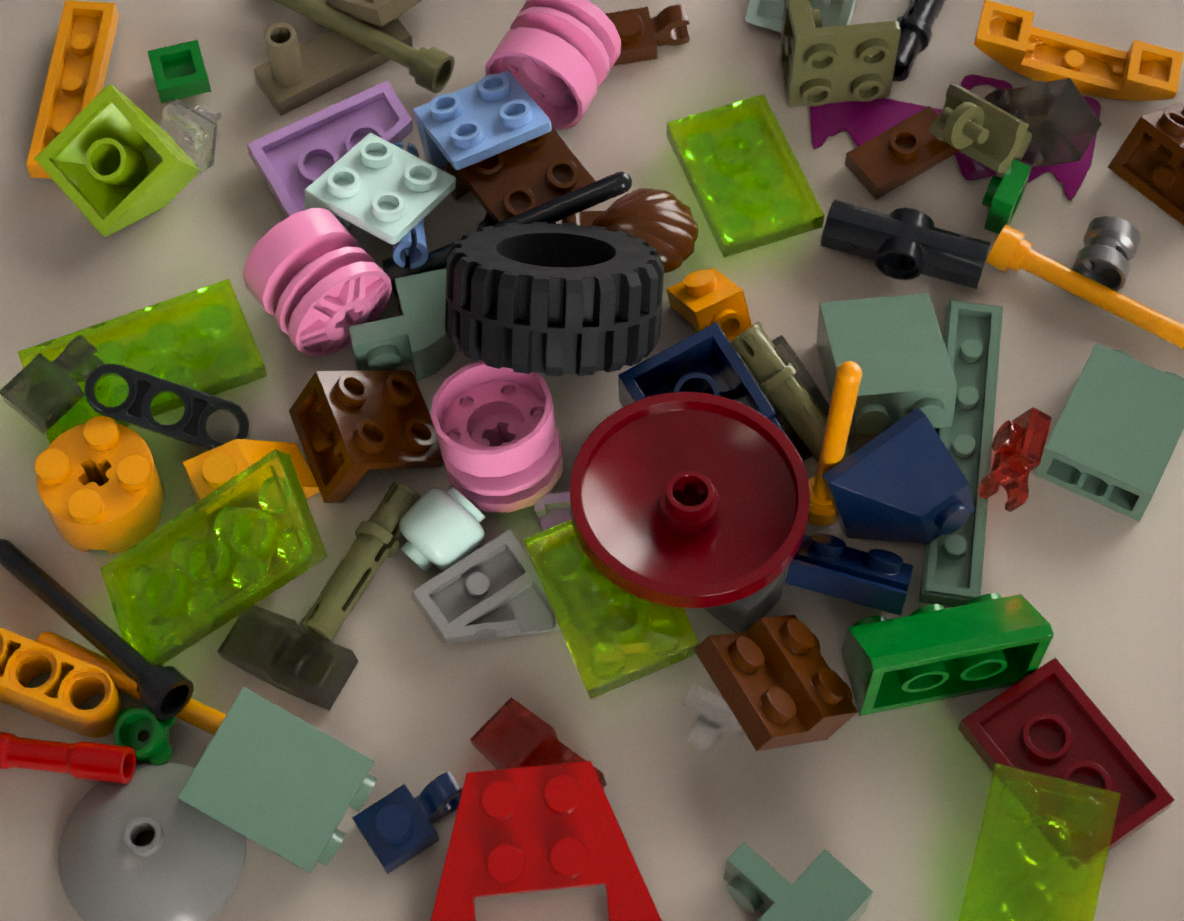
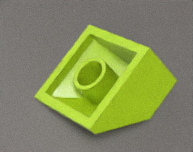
M108 84L34 158L100 234L105 237L164 208L201 172L199 167L165 130L111 84Z

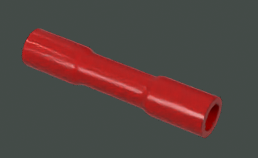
M0 732V769L14 767L70 774L79 779L128 784L135 773L136 753L132 747L84 741L77 743L17 737L12 733Z

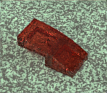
M512 697L470 739L472 745L497 770L586 761L558 740L555 729ZM594 767L599 781L604 788L607 785L605 777L600 770Z

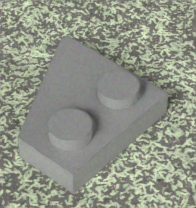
M510 529L412 591L413 601L444 645L565 630L573 624L574 620L572 614Z

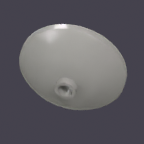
M151 762L136 765L134 776L128 784L101 781L76 805L61 836L58 868L65 895L71 906L84 921H211L228 903L243 873L246 859V836L177 798L194 768L170 762L163 765H153ZM146 830L155 832V837L150 844L142 847L134 844L139 833Z

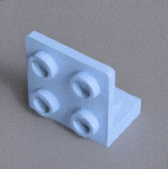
M509 70L485 76L475 84L450 94L439 95L431 102L413 109L425 158L428 163L437 168L448 164L449 161L455 170H460L552 130L549 117Z

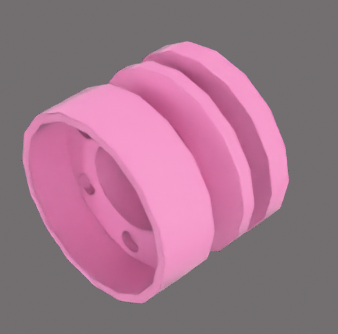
M527 0L511 24L510 31H507L486 63L485 74L488 76L509 70L549 117L553 128L556 130L575 127L583 117L597 94V87L606 79L611 67L620 56L621 38L613 22L600 8L588 0Z
M310 208L294 213L274 225L258 240L248 255L242 274L246 288L265 311L276 317L278 327L289 335L290 341L297 350L308 357L325 356L342 350L351 344L348 326L377 321L386 309L392 293L390 277L382 268L375 264V260L369 253L358 247L357 239L340 219L330 210L323 208Z
M481 360L463 366L444 380L433 397L430 416L451 486L457 489L477 509L488 513H511L532 506L543 495L549 494L562 475L564 453L560 442V433L556 426L557 419L552 395L545 378L538 372L524 374L514 372L510 368L502 367L497 369L486 366L485 362Z

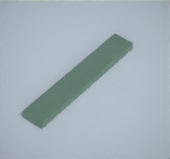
M948 300L943 340L958 389L952 427L935 428V431L969 482L975 511L969 515L965 524L951 534H942L931 543L924 544L919 602L957 607L967 605L970 600L981 596L1003 314L1002 306Z

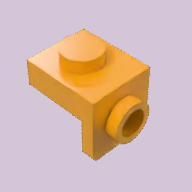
M714 267L694 271L688 274L682 282L666 289L671 308L695 326L696 332L717 322L730 342L752 326L743 289Z

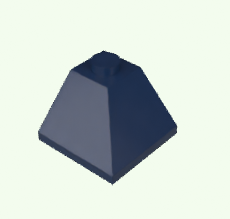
M919 407L822 475L841 530L848 538L929 544L942 534H951L965 524L969 515L975 511L969 482L927 416Z

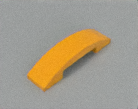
M984 0L974 45L1003 66L1043 84L1099 98L1130 101H1157L1175 98L1178 91L1184 53L1138 40L1133 41L1128 52L1033 27L1032 23L1035 12Z

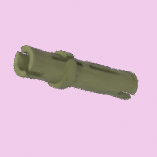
M758 321L749 327L748 330L735 337L730 343L758 380V386L763 394H768L818 463L827 417L795 373L799 369L793 360L788 363L785 361ZM847 445L843 460L853 454Z
M393 482L374 514L371 515L368 521H362L355 530L357 538L320 592L321 594L299 623L302 630L321 643L326 642L328 645H331L342 624L360 600L381 564L384 563L387 557H393L400 547L398 540L402 535L399 529V521L421 498L416 491L402 483L397 484Z

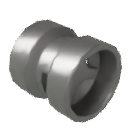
M1102 216L1093 219L1089 223L1083 239L1085 247L1078 252L1072 270L1118 291L1126 282L1130 271L1128 261L1134 258L1141 240L1138 230L1129 222L1117 217Z

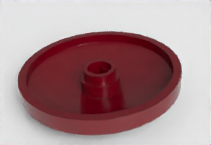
M673 392L659 394L635 401L614 412L593 430L582 445L575 459L570 480V515L576 538L590 562L607 579L624 591L641 599L669 607L707 608L721 606L746 598L766 587L786 569L799 550L804 538L810 510V485L807 472L799 453L789 438L777 425L751 407L726 397L708 393Z

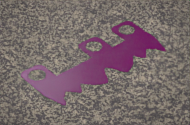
M974 74L967 75L962 79L960 86L968 91L981 84L991 85L998 89L1002 96V102L998 107L1010 114L1014 89L1009 82ZM1061 91L1054 92L1048 97L1043 128L1028 127L1027 129L1032 133V139L1022 160H1020V162L1032 166L1027 183L1050 171L1059 182L1063 183L1065 196L1070 201L1076 196L1092 165L1101 105L1096 99ZM887 98L811 106L812 144L814 149H817L824 144L828 136H834L845 130L856 145L860 146L925 109L927 106ZM1068 101L1078 102L1088 110L1089 120L1085 125L1078 128L1067 127L1060 123L1056 117L1058 106ZM932 108L938 115H940L942 109ZM960 150L955 154L961 173L966 180H978L998 174V172H995Z

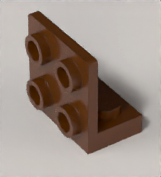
M1184 102L1141 116L1108 168L1183 226Z
M553 126L552 130L544 135L463 169L455 170L448 161L446 170L447 173L456 178L455 189L451 192L452 196L457 200L471 191L496 224L595 182L594 178Z
M409 370L315 371L289 410L324 503L345 502L368 470L442 467L444 464L430 413L414 375Z

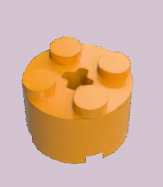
M96 416L84 424L65 431L45 451L40 453L35 461L36 483L39 495L57 532L75 549L88 553V549L106 550L108 554L122 553L142 543L157 528L161 519L160 511L163 499H165V491L151 451L139 434L124 425L116 423L112 418Z

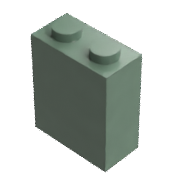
M929 293L819 303L817 346L830 398L832 397L836 372L840 364L846 361H853L862 370L848 436L882 433L917 407L927 416L934 428L952 427L958 386Z
M1096 343L1048 439L1034 475L1140 522L1184 429V378L1175 373L1162 372L1134 360L1131 355L1124 351L1109 349Z
M243 686L177 798L311 873L317 862L327 867L340 847L345 833L338 830L337 826L348 807L359 811L367 800L377 781V778L368 774L375 761Z

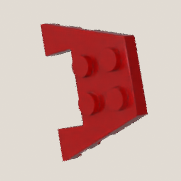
M591 761L466 773L431 921H476L475 899L480 897L592 886H605L609 921H662Z

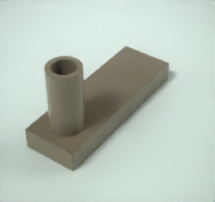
M398 18L384 26L361 21L413 47L412 36ZM275 23L265 31L269 61L253 70L257 84L282 116L389 62L390 59L333 30L298 46L294 27L287 23Z

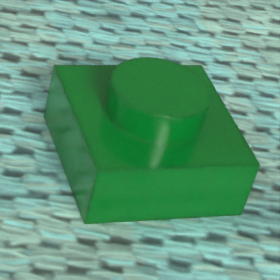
M198 39L147 51L161 103L211 92Z
M1013 159L1003 178L996 175L992 177L982 201V205L990 208L984 229L1000 234L1005 225H1010L1023 198L1032 169L1031 165Z

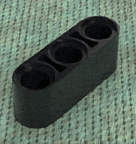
M105 364L99 366L90 373L85 382L84 392L87 402L95 412L116 421L211 450L225 443H218L210 438L206 431V421L213 413L226 411L232 414L238 421L239 430L235 439H245L248 435L249 421L247 414L239 405L232 401L122 365ZM110 375L119 376L124 379L129 387L126 400L115 407L102 405L98 402L95 395L98 382ZM161 394H174L183 402L185 408L184 415L177 423L162 425L152 417L150 412L151 404Z

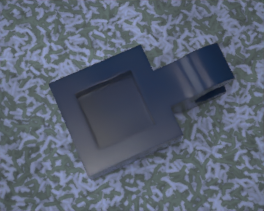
M447 771L432 780L416 798L412 796L406 785L403 784L352 817L386 873L389 874L439 841L438 834L431 824L458 809L462 789L451 772Z

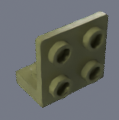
M785 0L779 65L788 107L820 106L828 103L872 101L889 97L901 35L899 22L887 21L822 27L820 10H812L810 0Z

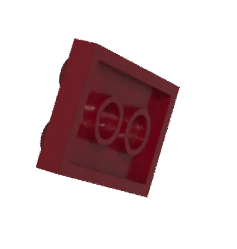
M1056 657L962 719L958 730L1074 875L1163 813L1175 801Z

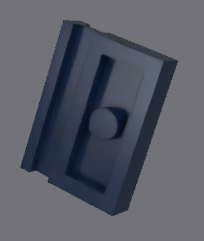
M815 533L812 537L804 535L799 550L789 565L785 583L901 616L914 565L904 563L899 555L887 550L871 549L869 552L847 547L846 543L836 536Z

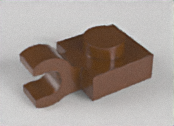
M678 4L666 7L653 18L650 17L648 6L605 14L613 22L621 38V54L613 66L658 59L657 46H677L690 41L687 30L689 18L686 5Z

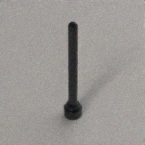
M616 172L494 224L492 227H502L503 224L507 223L531 224V222H547V224H553L629 191L632 186V179L626 172ZM455 242L429 252L426 263L415 269L409 268V255L407 256L406 254L404 268L395 263L393 256L383 260V269L391 279L392 291L397 297L396 278L445 269L447 254Z
M0 539V564L137 683V692L140 694V703L159 720H168L183 710L190 701L194 690L193 683L173 666L164 667L161 664H151L13 543L6 539Z

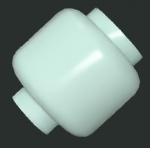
M453 486L446 492L440 488H430L399 521L400 532L408 540L401 550L424 572H427L433 564L444 571L471 554L483 542L485 532L480 523L485 516Z

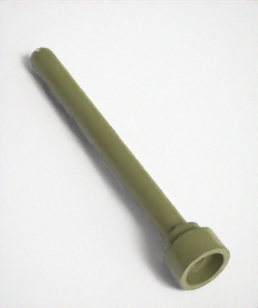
M273 0L408 68L409 74L415 77L417 85L435 94L439 93L446 86L452 75L455 63L454 57L436 47L429 49L422 47L417 50L319 0Z

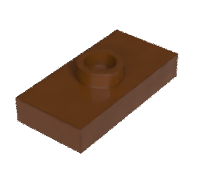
M928 106L847 152L845 165L877 200L958 153L959 150L928 132L931 124L939 116Z

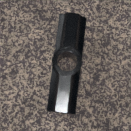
M834 199L826 219L820 246L873 260L882 273L894 279L912 280L919 277L920 274L977 289L991 242L936 228L935 223L928 215L916 209L898 208L889 215Z

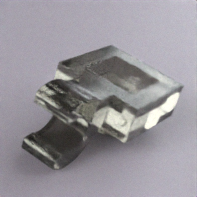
M79 335L65 347L63 352L53 362L49 361L41 353L38 354L0 390V395L5 403L44 435L85 396L77 383L86 382L93 370L105 364L95 355L97 352L96 347Z

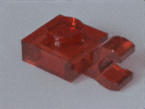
M1032 407L1014 420H1008L1000 426L992 443V449L996 453L991 472L979 484V497L983 499L989 498L998 492L1001 485L1007 492L1005 510L1012 512L1026 502L1029 495V474L1032 469L1040 465L1052 419L1051 416Z

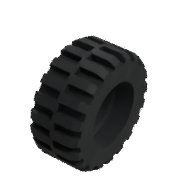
M531 222V224L507 223L503 224L502 227L488 226L480 228L477 233L469 232L464 234L460 240L457 239L447 254L445 331L458 352L462 351L465 357L473 361L482 360L486 366L497 369L505 367L513 369L517 373L530 374L531 372L545 373V376H562V374L571 373L583 376L594 375L596 371L604 370L607 373L621 370L623 365L633 366L640 363L643 358L649 356L658 344L661 328L664 279L663 261L653 246L650 247L647 241L641 238L634 239L630 234L622 231H608L605 227L594 225L586 227L578 226L577 223L547 224V222Z

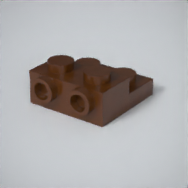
M796 615L761 617L746 632L709 635L694 649V652L756 751L827 740L858 713L852 703L850 687L836 672L829 668L820 654L821 647L818 638L804 623L798 620Z

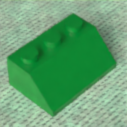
M990 593L970 600L967 605L945 609L943 605L933 604L913 611L910 616L887 620V617L882 615L866 617L856 622L853 627L847 628L841 652L859 716L1013 686L1038 669L1054 633L1051 624L1021 594L1001 598L1000 594Z

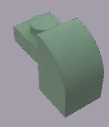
M446 268L395 279L401 316L348 326L357 370H393L399 365L412 362L417 381L437 373L447 365L455 354L456 348L445 331Z
M745 842L727 859L724 879L728 882L726 886L728 893L748 912L754 913L758 909L763 914L758 921H857L866 911L873 891L826 849L793 884L789 883Z

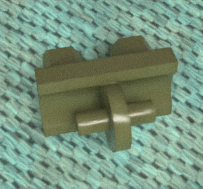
M951 83L946 91L944 108L928 130L929 133L995 172L1003 174L1007 173L1013 159L1022 160L1032 139V133L1027 130L1029 124L967 89Z

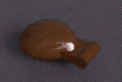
M640 188L617 199L606 211H581L562 219V222L577 223L578 226L590 227L594 225L605 227L608 231H622L630 234L634 239L641 238L647 241L650 247L653 246L661 257L664 273L672 272L681 267L683 261L694 253L695 241L698 237V224L693 219L690 207L678 200L672 193L666 190H654L653 188Z

